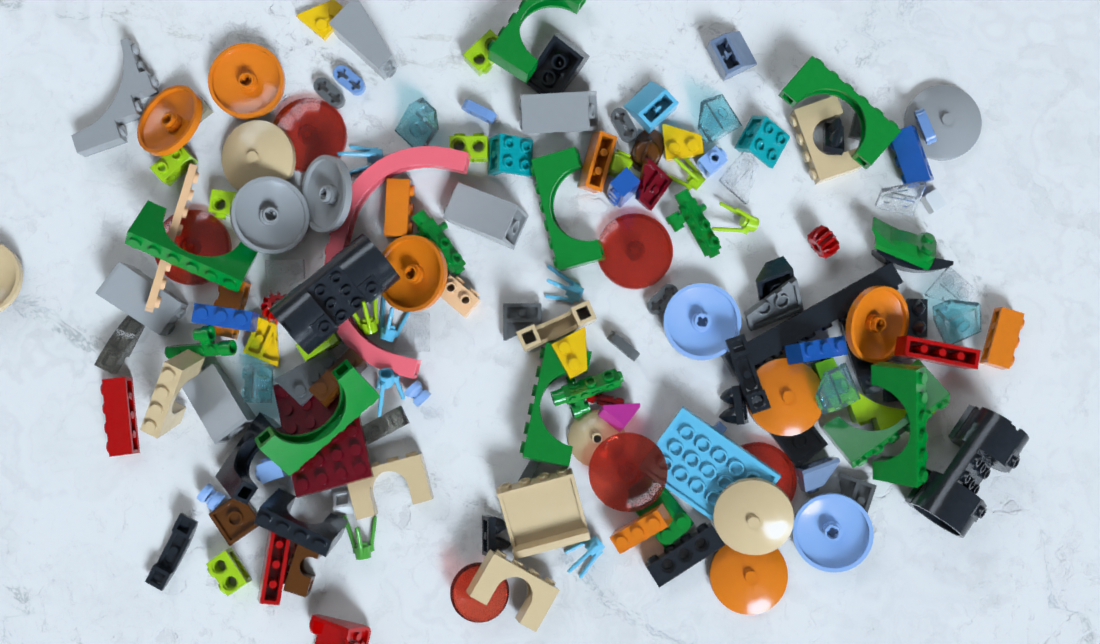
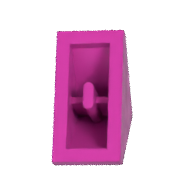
M640 403L603 405L598 411V416L618 432H621L641 406Z

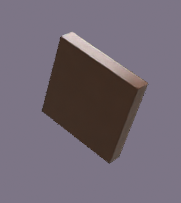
M231 498L208 514L229 546L259 527L254 524L257 513L250 502L244 504Z

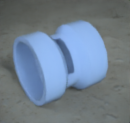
M419 380L415 381L404 392L407 397L414 398L413 403L417 407L431 395L428 390H423Z
M209 483L200 491L197 500L205 502L207 507L213 511L220 505L225 495L222 492H217L215 487Z

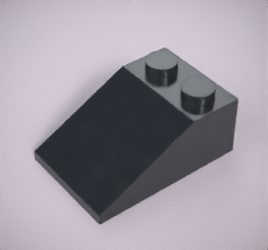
M561 33L555 34L540 55L537 68L526 84L539 94L563 93L581 71L590 55Z

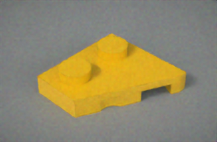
M330 0L299 13L296 17L326 41L333 33L329 22L340 12L343 6L335 0Z
M662 124L667 161H673L674 157L685 159L704 155L702 135Z
M259 317L256 332H251L243 353L279 367L278 325L272 322L269 323L267 320Z
M585 327L551 344L569 379L587 371Z

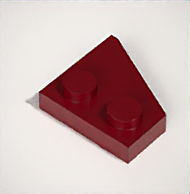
M645 157L639 179L640 183L635 199L647 210L652 211L673 181L650 158Z

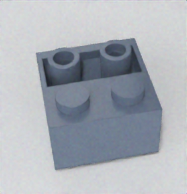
M740 31L725 33L709 41L706 50L723 81L757 65Z

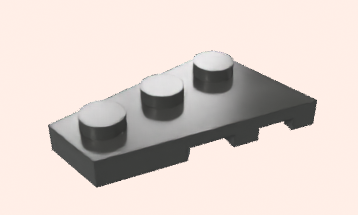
M795 276L744 312L750 331L804 311L798 281Z
M326 350L274 380L301 406H304L313 396L308 389L338 358L329 350Z

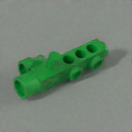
M688 188L674 195L679 204L678 208L681 214L677 211L666 217L665 220L668 225L670 224L674 232L685 227L683 223L686 222L705 257L709 255L710 258H713L720 254L719 249L722 248L720 241L713 233L710 222L703 214V211L707 209L704 203L698 205L696 199L692 198Z
M424 209L416 213L412 220L417 225L419 233L415 235L432 240L441 249L450 275L453 273L458 275L464 271L465 261L443 233L448 228L447 223L442 222L437 225Z
M203 326L193 330L194 340H199L200 343L167 346L164 352L168 359L187 349L203 357L216 355L231 356L236 354L237 345L234 340L215 342V328L213 326Z
M615 368L575 381V378L569 379L567 376L568 384L550 393L555 407L565 403L567 405L570 404V409L575 419L581 417L584 413L590 412L588 401L583 399L621 387V382H624L621 371L617 372Z

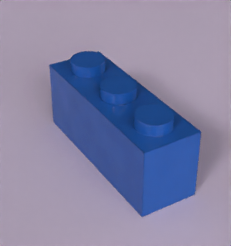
M910 125L900 129L901 132L891 142L890 147L892 150L895 149L897 155L895 162L898 168L901 167L902 169L901 179L903 184L907 185L908 188H913L934 180L916 127Z
M627 167L609 183L607 192L608 201L613 206L617 205L619 208L636 193L640 180Z
M194 303L191 322L256 332L259 313Z
M845 335L785 346L788 365L848 355Z

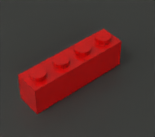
M897 336L894 356L919 359L920 361L961 369H978L981 350L912 336Z
M133 377L102 379L100 390L104 398L102 410L106 418L104 430L108 439L106 450L109 453V457L140 453Z
M268 531L257 600L259 604L280 605L290 540L271 531Z

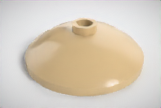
M598 409L590 410V412L576 418L571 424L568 433L569 446H573L572 454L578 461L590 467H604L616 461L622 454L626 441L624 428L621 432H618L598 416ZM595 435H599L601 437L600 442L594 441Z

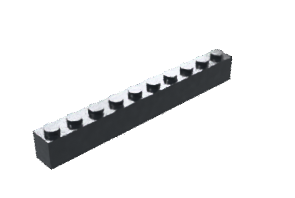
M893 263L886 264L748 341L747 343L751 351L750 356L754 366L758 368L766 363L765 359L769 357L774 359L782 355L781 350L785 349L786 345L799 343L798 341L803 338L808 340L816 336L815 331L819 329L824 331L832 327L833 321L838 319L840 322L846 319L854 300L867 288L881 285L898 290V285L902 284L903 280ZM726 353L721 357L731 375L736 376L729 353Z

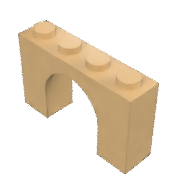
M836 96L794 109L789 117L790 124L797 133L796 141L803 149V160L805 163H808L810 168L809 176L811 180H814L815 185L854 172L862 167L851 158L857 148L846 151L842 155H827L821 152L814 143L813 132L815 127L821 123L836 119L843 113L839 99Z
M589 300L552 320L536 326L533 324L517 331L516 334L524 351L528 352L546 344V342L548 343L595 322L597 317Z
M187 349L164 362L141 425V431L158 439L181 423L186 406L175 402V398L184 384L200 373L205 357Z
M417 451L405 454L406 458L399 459L398 456L388 458V463L381 465L379 461L371 463L374 477L347 484L356 520L378 514L373 494V485L376 478L386 471L396 472L404 477L409 487L413 505L432 500L434 495L423 453L417 454Z
M490 549L466 592L470 597L487 605L497 586L503 580L510 577L524 579L527 584V596L515 619L525 627L537 632L560 591L555 586L556 582L548 577L542 579L539 577L540 573L532 568L526 570L523 568L524 564L518 560L513 559L510 561L502 551L497 549L494 552Z

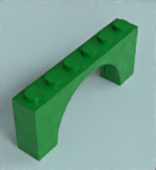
M522 0L517 13H513L510 16L508 25L506 27L503 26L498 33L496 41L492 40L487 48L489 51L488 59L527 83L537 68L538 60L529 53L522 42L520 27L524 20L530 14L544 8H561L577 14L586 0Z
M813 56L778 95L792 108L801 100L819 94L836 96L848 103L855 111L861 128L859 145L851 158L865 170L877 160L901 132L894 121L884 117L880 109L871 106L864 96L858 95L850 84L844 83L839 79L836 72L830 71L824 66L823 61Z
M571 147L531 159L532 165L530 169L533 177H536L535 190L538 195L540 194L541 202H539L541 212L545 214L544 226L550 234L548 243L550 249L554 251L553 263L555 268H558L560 271H566L606 260L600 240L582 241L570 237L561 229L554 213V199L559 186L570 174L583 168L579 150L576 147Z
M149 200L146 202L127 231L125 244L211 282L222 285L229 290L239 292L258 252L251 250L240 242L234 250L220 256L207 257L189 253L178 247L165 231L163 221L167 208Z
M546 342L545 348L541 347L539 357L543 359L542 365L537 366L535 376L539 378L538 385H533L531 395L535 396L534 404L530 403L528 415H531L530 423H525L523 434H527L526 442H521L519 453H523V459L568 468L573 446L566 445L554 438L546 429L540 413V403L546 389L556 379L567 375L551 346L552 343ZM587 351V371L583 372L587 374L589 369L591 351Z
M347 359L332 371L339 385L340 398L334 414L324 425L312 432L301 435L284 434L269 426L254 439L258 448L287 475L291 476L294 472L298 471L305 462L314 457L322 447L329 444L338 433L342 432L347 425L358 418L363 411L373 405L380 397L371 384Z
M919 359L910 364L924 366ZM926 368L928 376L926 383V393L928 395L926 412L929 419L938 408L941 410L949 404L950 393ZM907 413L897 424L878 431L855 428L839 416H836L822 426L826 436L852 468L864 465L868 461V457L881 453L884 450V446L898 441L900 435L905 431L907 433L910 432V422Z
M878 362L871 365V385L882 387L895 395L904 406L910 422V436L904 450L899 455L881 456L872 461L873 480L918 488L925 484L928 479V472L926 471L928 459L926 442L928 440V433L926 432V422L928 420L926 412L928 400L926 393L928 379L926 366Z

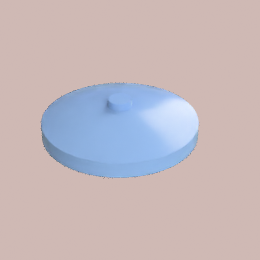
M696 283L682 288L669 300L664 311L663 328L667 340L678 353L694 360H710L728 351L725 340L739 336L741 315L735 300L724 289L713 284Z
M823 493L807 500L797 511L792 529L793 541L801 557L811 566L826 572H843L859 565L869 554L874 538L872 522L866 510L854 499L839 493Z

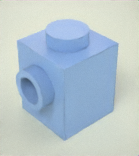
M714 146L698 159L696 165L709 178L728 161L727 155L723 149H718L717 146Z
M269 457L262 459L261 464L256 465L257 470H255L258 481H261V484L288 476Z

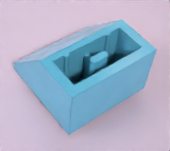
M650 81L623 107L649 134L676 110L679 102L665 88Z

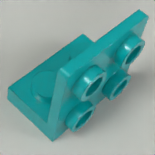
M751 116L734 148L739 152L751 153L767 167L774 168L790 136L767 116Z
M502 133L490 137L488 175L495 176L501 173H508L526 177L532 176L530 166L532 165L533 140Z

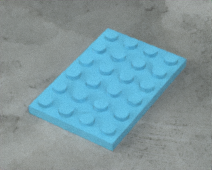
M684 406L638 468L713 522L715 502L719 494L729 484L744 478H761L776 484L781 478V474Z

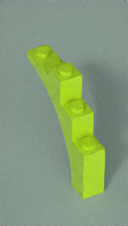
M833 357L810 364L823 385L826 408L837 410L845 407V403L852 423H859V426H862L872 421L875 431L897 424L906 415L905 409L887 407L873 402L860 394L839 371Z

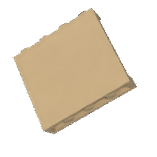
M560 468L555 473H541L536 478H522L517 483H504L496 488V494L500 501L512 544L514 559L590 540L572 468Z

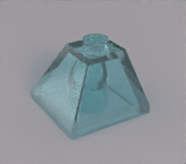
M723 94L701 101L698 130L702 135V139L707 144L718 141L742 126Z
M423 97L409 104L395 132L411 147L429 146L439 130L436 109Z
M949 299L932 307L933 321L944 343L955 344L981 332V305L978 302Z
M846 362L824 372L815 395L817 406L821 410L822 415L843 409L861 399Z

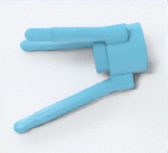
M350 145L349 148L367 152L337 153L338 156L367 157V162L371 163V165L383 158L382 149ZM371 165L349 171V173L352 175L365 171Z
M547 265L548 269L570 284L567 287L547 279L548 283L566 290L565 295L568 297L545 294V298L567 301L572 304L574 301L579 302L584 288L557 269Z
M382 296L379 338L394 342L395 337L399 338L400 332L411 312H406L397 330H395L396 327L391 325L394 307H391L387 324L384 325L385 299Z
M383 368L378 371L376 389L380 388L377 414L379 417L382 414L385 389L392 387L395 383L401 399H405L399 382V375H394V371L390 368Z
M596 536L590 537V540L579 542L564 551L567 554L587 544L585 548L588 551L567 570L568 573L572 572L591 554L593 557L579 575V578H582L598 556L603 553L602 550L605 546Z

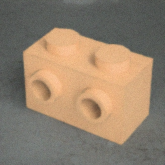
M449 275L445 289L440 297L467 318L480 303V299L477 298L479 294L472 288L469 290L463 286L465 282L457 275L454 278Z

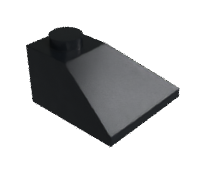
M784 256L766 262L756 278L759 301L794 276L793 268Z

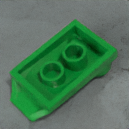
M873 217L874 248L929 270L936 256L937 242L934 235L928 232L917 235L899 230Z
M645 475L628 489L627 502L638 516L643 515L662 503L671 515L673 521L669 527L654 535L664 548L676 541L694 524L669 491L653 478Z

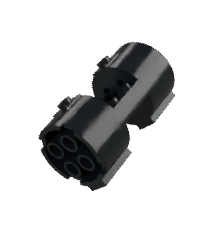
M362 233L332 257L317 272L269 308V311L296 343L309 355L339 330L338 326L363 307L362 301L371 304L400 280V276L379 249Z
M970 404L948 435L952 443L959 446L960 450L944 474L926 468L928 472L926 483L918 488L913 487L905 499L910 507L914 508L924 517L960 538H964L973 523L977 522L979 518L981 519L987 511V505L976 494L980 489L979 485L982 480L987 479L990 475V468L1004 473H1009L1012 468L1015 469L1020 461L1019 454L1030 439L1024 430L1019 428L1017 431L1016 427L1011 424L1012 421L984 407L978 410L977 406L974 407Z

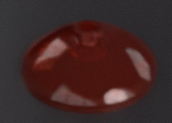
M482 562L468 564L459 570L453 578L450 587V598L455 611L462 618L475 623L488 622L496 618L506 607L509 598L507 579L497 586L487 605L468 595L466 590Z

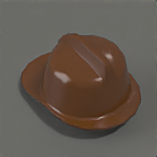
M644 130L637 136L630 153V159L633 161V168L638 172L642 170L645 157L650 158L658 165L665 148L664 138L660 132L653 130L648 134Z

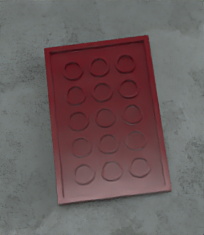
M279 384L273 385L281 427L289 435L306 434L318 429L332 417L339 403L340 395L326 408L312 396L304 406H301ZM360 416L354 419L329 444L322 447L314 457L310 458L298 471L292 474L297 498L374 477Z

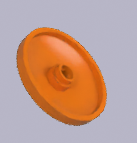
M240 43L228 47L213 61L208 75V88L214 102L227 114L239 119H255L272 111L280 102L285 90V73L281 63L271 51L257 44Z
M184 85L171 86L157 94L144 109L138 123L137 138L140 146L154 156H167L181 149L192 138L201 121L202 102L199 95Z
M405 235L391 242L382 254L398 273L400 280L386 290L382 296L392 307L405 312H419L431 307L442 295L447 282L448 269L443 252L432 240L418 235Z
M877 285L867 288L854 300L847 315L845 329L848 346L857 358L870 363L885 362L894 356L897 336H906L909 327V311L903 296L894 288Z
M780 358L769 361L756 370L761 386L765 390L771 406L770 409L751 414L747 405L750 416L759 427L774 435L793 436L805 432L817 422L824 407L825 395L820 378L813 369L805 363L788 365L787 358Z
M725 544L712 557L709 567V580L715 596L724 606L736 613L754 615L771 609L779 602L787 587L788 570L784 557L778 549L767 554L748 555L735 551Z

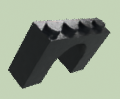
M259 412L215 476L231 498L244 504H248L258 489L249 475L251 462L255 454L260 450L254 439L269 426L278 432L288 434L275 419Z
M278 488L260 506L254 524L326 557L342 537L348 520L330 513L323 522L318 524L299 521L290 514L296 496Z

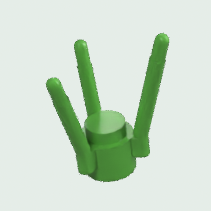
M376 516L373 517L369 545L368 541L361 540L359 527L355 528L356 543L349 521L346 525L356 560L371 558V552L375 551Z

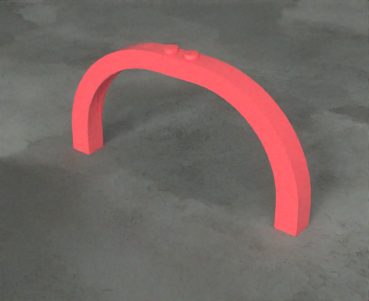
M420 146L397 151L372 164L352 184V202L348 216L339 229L329 233L331 237L325 247L326 257L324 265L350 244L361 208L369 196L381 184L387 181V178L421 168H437L467 175L471 155L468 152L451 148ZM352 316L338 326L339 330L337 333L340 338L364 361L380 370L390 368L394 371V374L417 379L421 360L399 355L381 348L363 334Z

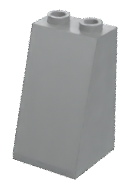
M350 0L329 22L330 27L335 35L384 80L388 77L391 78L397 70V65L391 52L360 1Z
M597 91L521 95V99H519V110L522 113L520 129L523 130V134L598 130Z
M458 182L457 186L452 190L449 204L444 208L443 218L454 225L514 250L529 215L515 203Z
M122 262L116 264L96 291L98 296L158 335L163 336L170 334L174 330V324L185 315L186 308L188 307V304L164 288V290L160 289L158 296L162 297L159 308L154 307L153 313L145 311L154 280L136 267Z
M209 363L201 368L202 372L187 381L182 389L215 444L225 443L249 427L256 416L221 366Z

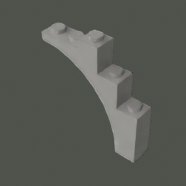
M128 38L120 40L123 50L124 70L115 99L97 121L86 129L71 135L76 152L84 157L128 143L126 138L128 133L124 124L140 119L143 106L139 100L159 93L157 88L159 83L156 76L146 70L143 61L140 60L138 55L140 54L138 45Z

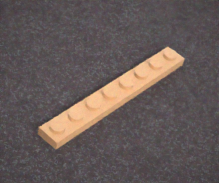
M191 163L189 164L168 232V236L173 242L176 235H181L184 225H181L180 221L181 218L186 219L189 208L185 207L187 200L191 201L194 193L191 185L192 183H197L199 173L196 172L197 165ZM160 259L145 307V311L153 313L154 307L159 308L162 297H159L158 293L160 289L164 290L167 279L163 277L165 271L170 272L171 264Z

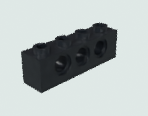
M711 523L699 525L696 528L697 531L693 534H685L676 545L670 544L663 549L664 552L659 556L655 554L647 559L648 563L645 566L659 588L725 546ZM698 538H704L705 540L702 547L695 546ZM683 548L688 549L687 557L680 558L679 551ZM664 560H672V566L670 568H663L662 563Z

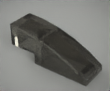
M128 315L113 333L94 365L111 374H118L125 358L130 357L145 325Z

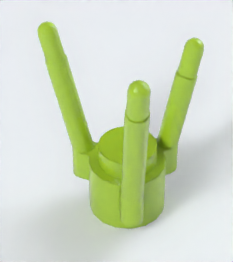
M674 157V161L689 174L686 178L688 183L669 174L667 175L674 182L685 186L688 190L692 188L697 190L706 180L702 176L703 174L697 170L689 158L684 160L693 171L677 157Z
M723 202L719 203L720 206L741 216L739 219L741 228L712 227L713 231L739 232L746 235L749 231H756L759 225V218L749 215L739 208H733Z
M377 299L373 301V316L369 315L365 301H362L365 316L360 320L356 312L353 314L358 328L362 329L365 335L378 331Z

